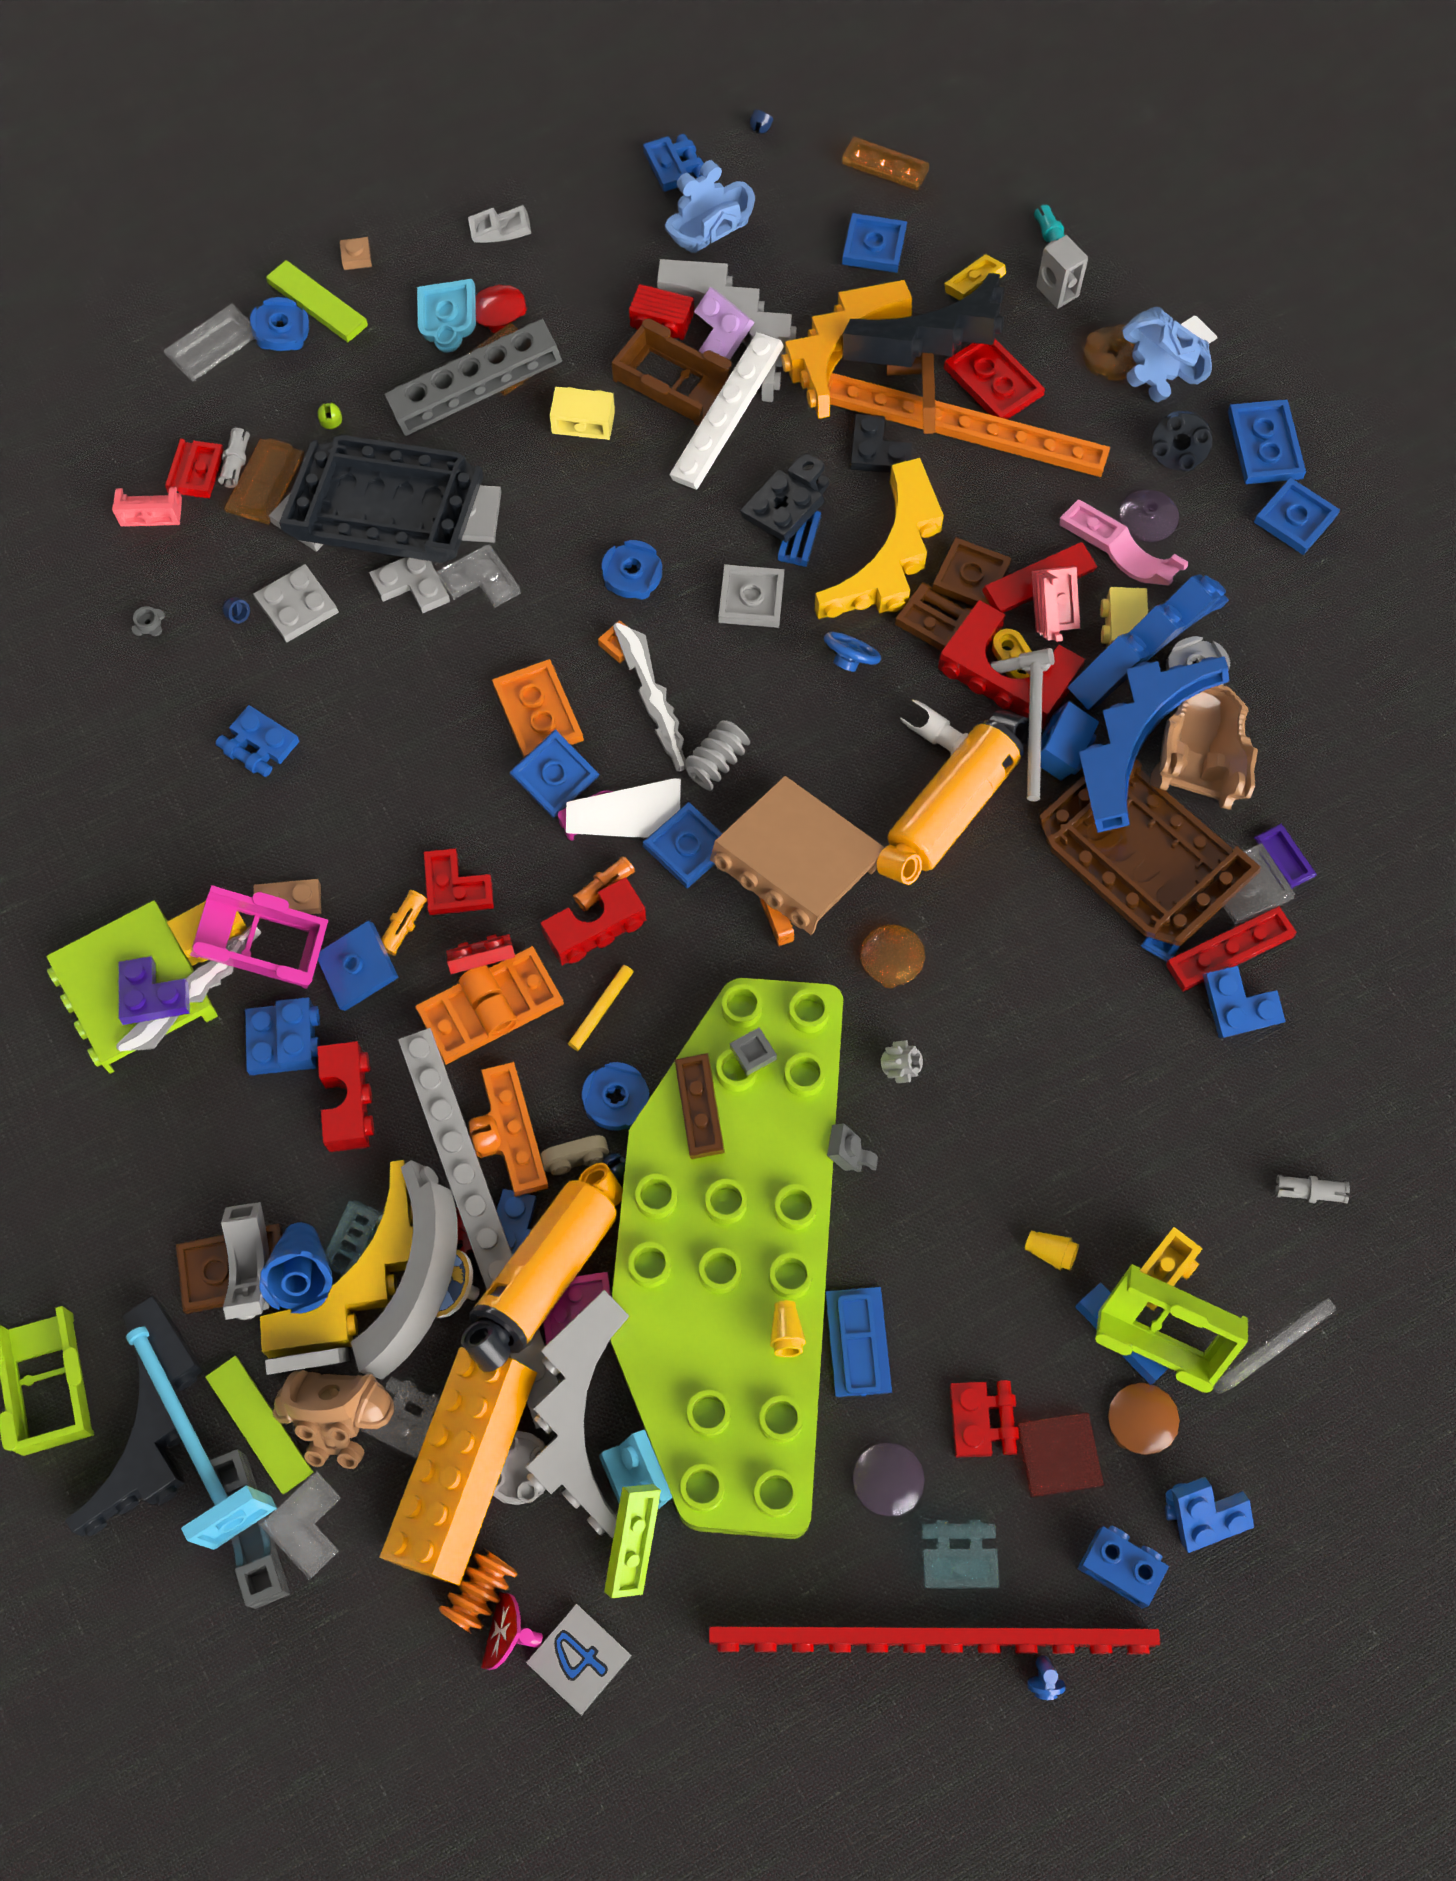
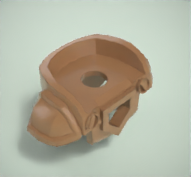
M297 1370L287 1377L284 1385L279 1390L272 1413L279 1423L293 1422L296 1435L302 1440L311 1441L304 1455L305 1460L310 1465L321 1467L330 1455H338L337 1461L342 1467L354 1469L362 1460L364 1449L358 1443L350 1441V1438L357 1436L359 1428L379 1429L388 1424L395 1407L389 1393L377 1382L372 1374L364 1376L321 1375L320 1373Z

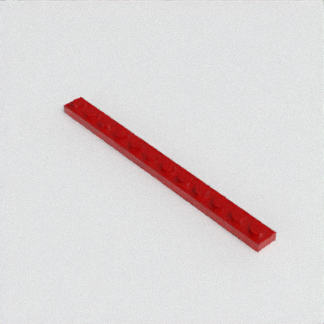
M710 1627L709 1643L710 1645H717V1652H739V1645H754V1652H777V1645H791L792 1652L807 1653L814 1652V1645H829V1652L849 1653L851 1652V1645H866L867 1653H888V1646H903V1653H926V1646H940L941 1653H963V1646H978V1653L991 1654L1000 1653V1646H1015V1653L1035 1654L1038 1653L1037 1646H1052L1053 1654H1074L1075 1647H1089L1090 1654H1112V1647H1127V1654H1150L1149 1647L1160 1645L1159 1629Z

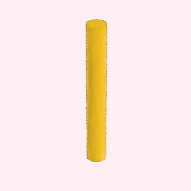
M626 965L620 968L568 1042L571 1048L576 1051L580 1050L634 973L631 968Z

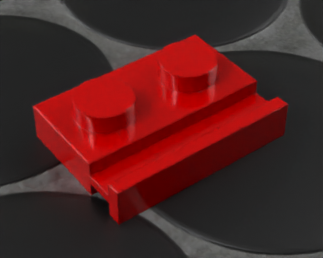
M180 439L165 484L167 492L169 493L170 487H176L181 495L210 499L222 461L223 445L194 440L193 443L185 442V439Z

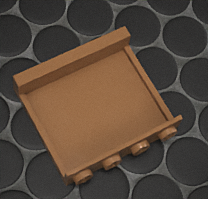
M784 776L715 840L710 860L720 870L727 872L738 880L744 888L751 890L765 900L771 908L777 909L789 918L795 926L804 929L812 935L815 932L818 921L866 872L873 874L877 870L878 856L885 847L791 779Z

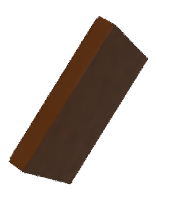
M280 1224L266 1226L269 1256L282 1236ZM224 1235L176 1244L183 1312L189 1314L223 1307L229 1285V1263Z

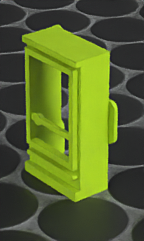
M1131 1264L1098 1311L1095 1340L1098 1344L1121 1355L1127 1356L1134 1351L1177 1371L1176 1379L1201 1392L1208 1393L1212 1391L1215 1383L1248 1342V1318L1245 1316L1240 1318L1159 1279L1141 1272L1140 1267ZM1148 1302L1164 1309L1157 1320L1152 1321L1151 1327L1136 1321V1318ZM1171 1313L1181 1320L1196 1327H1204L1218 1335L1205 1352H1202L1157 1330L1162 1328V1322Z
M63 1306L55 1308L57 1315L55 1317L9 1330L0 1325V1379L5 1404V1411L0 1414V1433L2 1446L7 1451H14L25 1456L94 1436L73 1324L74 1317L73 1313ZM63 1350V1368L35 1376L26 1375L20 1380L18 1362ZM66 1373L75 1425L30 1438L22 1385L31 1386L36 1381Z

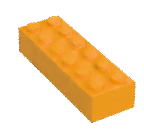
M459 1348L379 1558L403 1568L460 1586L537 1372L512 1358H508L498 1369L484 1372L480 1370L465 1348Z

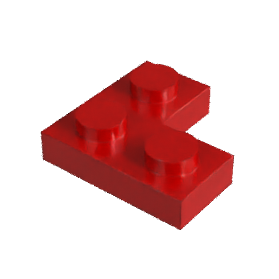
M456 848L424 852L429 915L494 908L492 878L490 874L459 877Z

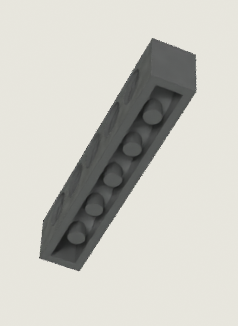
M541 319L509 335L502 336L482 348H477L461 358L449 361L442 367L424 373L404 385H399L385 393V396L404 435L407 436L561 363L562 359L544 320Z

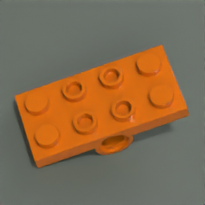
M532 946L516 954L514 958L504 960L490 968L484 965L468 970L460 977L459 984L415 1007L426 1029L431 1028L440 1055L447 1065L563 1005L564 1002Z

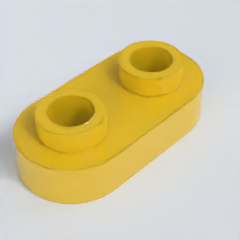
M1003 629L994 636L992 652L998 661L1019 657L1022 653L1032 652L1022 635L1016 630ZM1008 646L1012 650H1005L1002 647ZM1018 670L1005 672L1008 678L1022 679L1030 677V674H1021Z

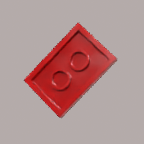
M996 339L993 345L972 343L944 362V369L989 415L1009 419L1044 396L1045 388Z

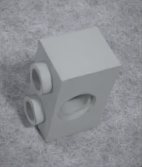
M1068 235L1063 236L1057 241H1051L1044 248L1036 285L1057 309L1080 295L1088 256Z

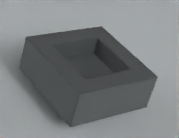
M760 1027L730 1043L731 1051L747 1076L777 1060L775 1051Z

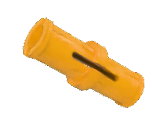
M409 890L398 912L391 915V923L381 939L387 953L395 956L408 931L412 932L415 928L414 921L427 902V898L422 894ZM402 923V925H401L399 931H398L397 934H396L397 929L399 928L400 924Z

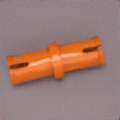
M624 856L620 857L617 862L603 873L598 872L595 874L592 882L577 894L575 893L573 895L575 902L582 910H589L599 900L598 891L625 877L627 878L635 872V869Z

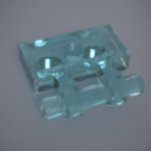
M936 1520V1524H922V1539H936L937 1549L923 1550L924 1589L999 1588L997 1549L982 1548V1539L996 1538L995 1524H981L980 1520H969L968 1524H948V1520ZM949 1539H969L970 1549H950Z

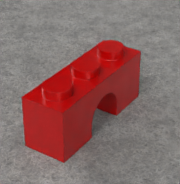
M626 877L598 891L599 905L604 911L599 919L593 922H582L574 916L568 907L540 922L543 936L561 966L568 962L576 963L586 956L587 952L596 947L603 948L608 946L615 940L616 936L624 932H633L639 929L643 922L646 921L645 906Z
M358 1041L317 1046L319 1079L325 1089L341 1087L347 1090L346 1099L340 1106L321 1110L324 1145L329 1152L370 1147L369 1136L374 1135V1122L372 1115H367V1104L372 1103L370 1083L365 1084V1072H370L368 1052L362 1051Z

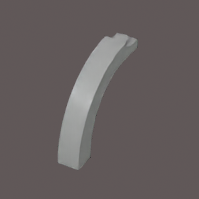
M412 1160L401 1167L413 1213L412 1246L404 1275L385 1310L370 1327L351 1341L358 1371L363 1374H372L375 1378L384 1379L413 1352L431 1327L447 1293L456 1258L458 1222L452 1190L437 1184L438 1177L430 1167H425Z

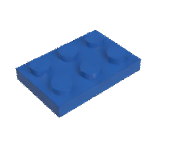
M1288 399L1230 404L1228 415L1245 484L1288 481L1290 477L1294 480L1303 479L1306 469Z

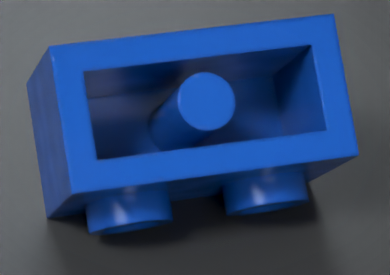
M1070 701L1055 711L1041 737V768L1060 781L1071 773L1075 775L1082 768L1079 751L1086 750L1089 746H1092L1096 739L1094 732L1099 721Z
M1103 1526L1097 1530L1077 1569L1141 1609L1148 1607L1169 1566L1161 1562L1163 1557L1155 1550L1144 1545L1140 1549L1128 1541L1130 1536L1114 1526H1110L1109 1529Z

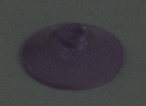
M1140 490L1124 499L1119 510V520L1121 524L1128 527L1132 537L1141 541L1155 542L1169 537L1175 531L1179 521V512L1175 503L1165 494L1154 490Z

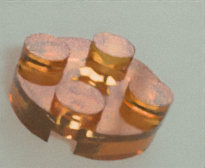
M1119 324L1115 327H1104L1088 335L1083 359L1091 373L1096 376L1100 373L1106 375L1107 380L1117 381L1127 378V373L1134 366L1138 365L1132 356L1135 343L1132 344L1127 341L1122 332L1126 325ZM1113 350L1118 352V355L1114 357L1113 354H1107V352Z

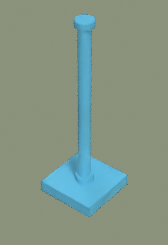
M145 1326L138 1327L130 1331L126 1335V1339L130 1345L135 1346L215 1505L181 1529L188 1542L214 1550L276 1510L277 1507L270 1495L247 1485L231 1496H227L147 1338L149 1336L147 1328Z

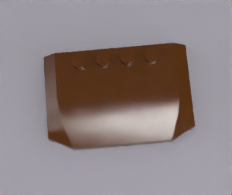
M1135 759L1128 786L1127 807L1130 825L1098 833L1085 776H1083L1040 815L1039 821L1050 851L1144 936L1181 946L1260 873L1261 866L1238 846L1232 849L1168 792L1149 785L1150 777L1141 770L1142 764L1137 759Z

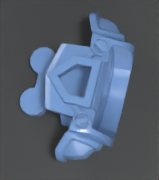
M712 160L706 161L701 166L700 173L702 176L697 179L689 173H684L679 177L677 186L683 193V196L678 201L679 213L669 217L665 224V230L674 242L691 253H697L709 245L710 242L713 243L736 229L747 225L754 207V192L745 182L736 181L725 187L721 183H714L720 178L722 170Z
M1153 307L1143 311L1124 326L1122 330L1124 338L1132 344L1135 343L1132 356L1138 364L1127 373V380L1133 387L1143 385L1145 382L1151 386L1149 388V396L1153 401L1160 402L1170 396L1171 387L1166 382V379L1173 380L1178 375L1189 384H1199L1210 376L1212 362L1208 341L1196 336L1177 321H1173V318L1165 313L1162 308Z

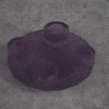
M893 1443L874 1445L863 1452L855 1464L853 1474L855 1495L865 1507L875 1514L888 1517L903 1515L916 1505L923 1493L925 1478L922 1465L914 1453L902 1445Z

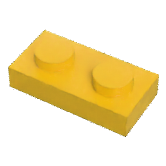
M985 254L945 282V292L958 300H962L983 283L988 273L1000 274V278L1006 274L1005 264Z

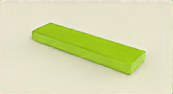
M287 260L266 276L269 285L288 299L296 302V305L304 309L347 343L368 326L365 317Z
M237 1356L232 1357L206 1376L207 1381L282 1494H285L314 1473L282 1423H279L273 1417L272 1408Z

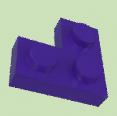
M152 956L119 962V1020L123 1025L190 1014L189 984L185 978L156 983V963Z

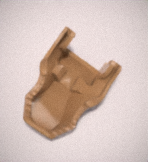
M1224 685L1204 690L1182 702L1169 713L1171 717L1167 720L1164 729L1160 762L1155 766L1151 774L1149 785L1164 791L1168 789L1169 785L1217 799L1220 808L1231 810L1234 800L1251 798L1255 788L1254 768L1258 749L1252 746L1251 739L1245 735V720L1248 714V707L1231 688Z

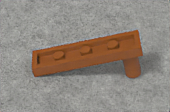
M922 353V356H916L912 367L887 365V376L922 374L923 434L935 433L934 354Z

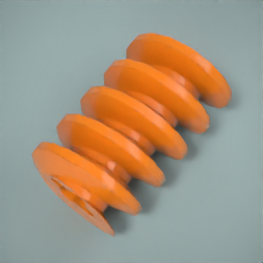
M486 1549V1556L481 1554H474L473 1556L479 1566L478 1569L466 1566L465 1572L469 1576L470 1581L461 1580L460 1586H458L462 1592L461 1595L450 1592L447 1595L453 1607H439V1611L470 1634H472L469 1630L470 1627L476 1629L483 1628L478 1614L486 1616L492 1614L486 1602H500L501 1599L495 1592V1589L507 1590L509 1588L503 1576L516 1577L518 1574L514 1568Z

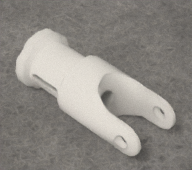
M912 700L928 712L929 719L927 724L919 728L914 727L903 718H900L901 721L932 744H940L951 752L950 755H952L968 736V733H960L950 726L949 720L925 704Z

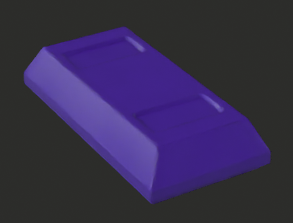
M1282 823L1254 837L1289 890L1317 876Z

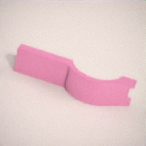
M1079 499L1060 517V526L1108 553L1111 560L1121 571L1142 583L1169 586L1173 582V576L1179 570H1185L1188 566V561L1176 554L1164 560L1149 555L1135 543L1127 526Z

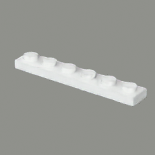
M756 332L669 474L673 481L696 490L698 489L784 348L781 340Z

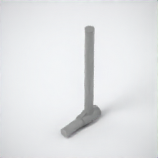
M1051 648L1022 653L1019 657L991 663V667L998 673L1022 669L1030 674L1027 800L1029 801L1040 800L1043 671H1047L1055 662L1054 653Z

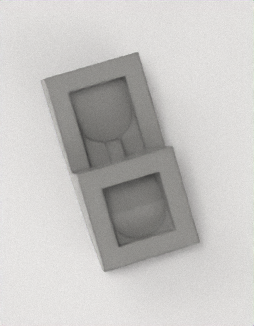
M523 205L501 214H497L495 209L491 208L468 217L471 237L474 242H499L531 234L528 213Z

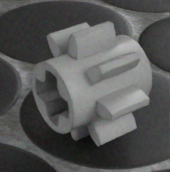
M906 1040L893 1042V1047L885 1048L886 1051L881 1057V1067L883 1072L888 1075V1078H895L896 1083L911 1082V1077L918 1076L923 1066V1058L916 1046H909Z

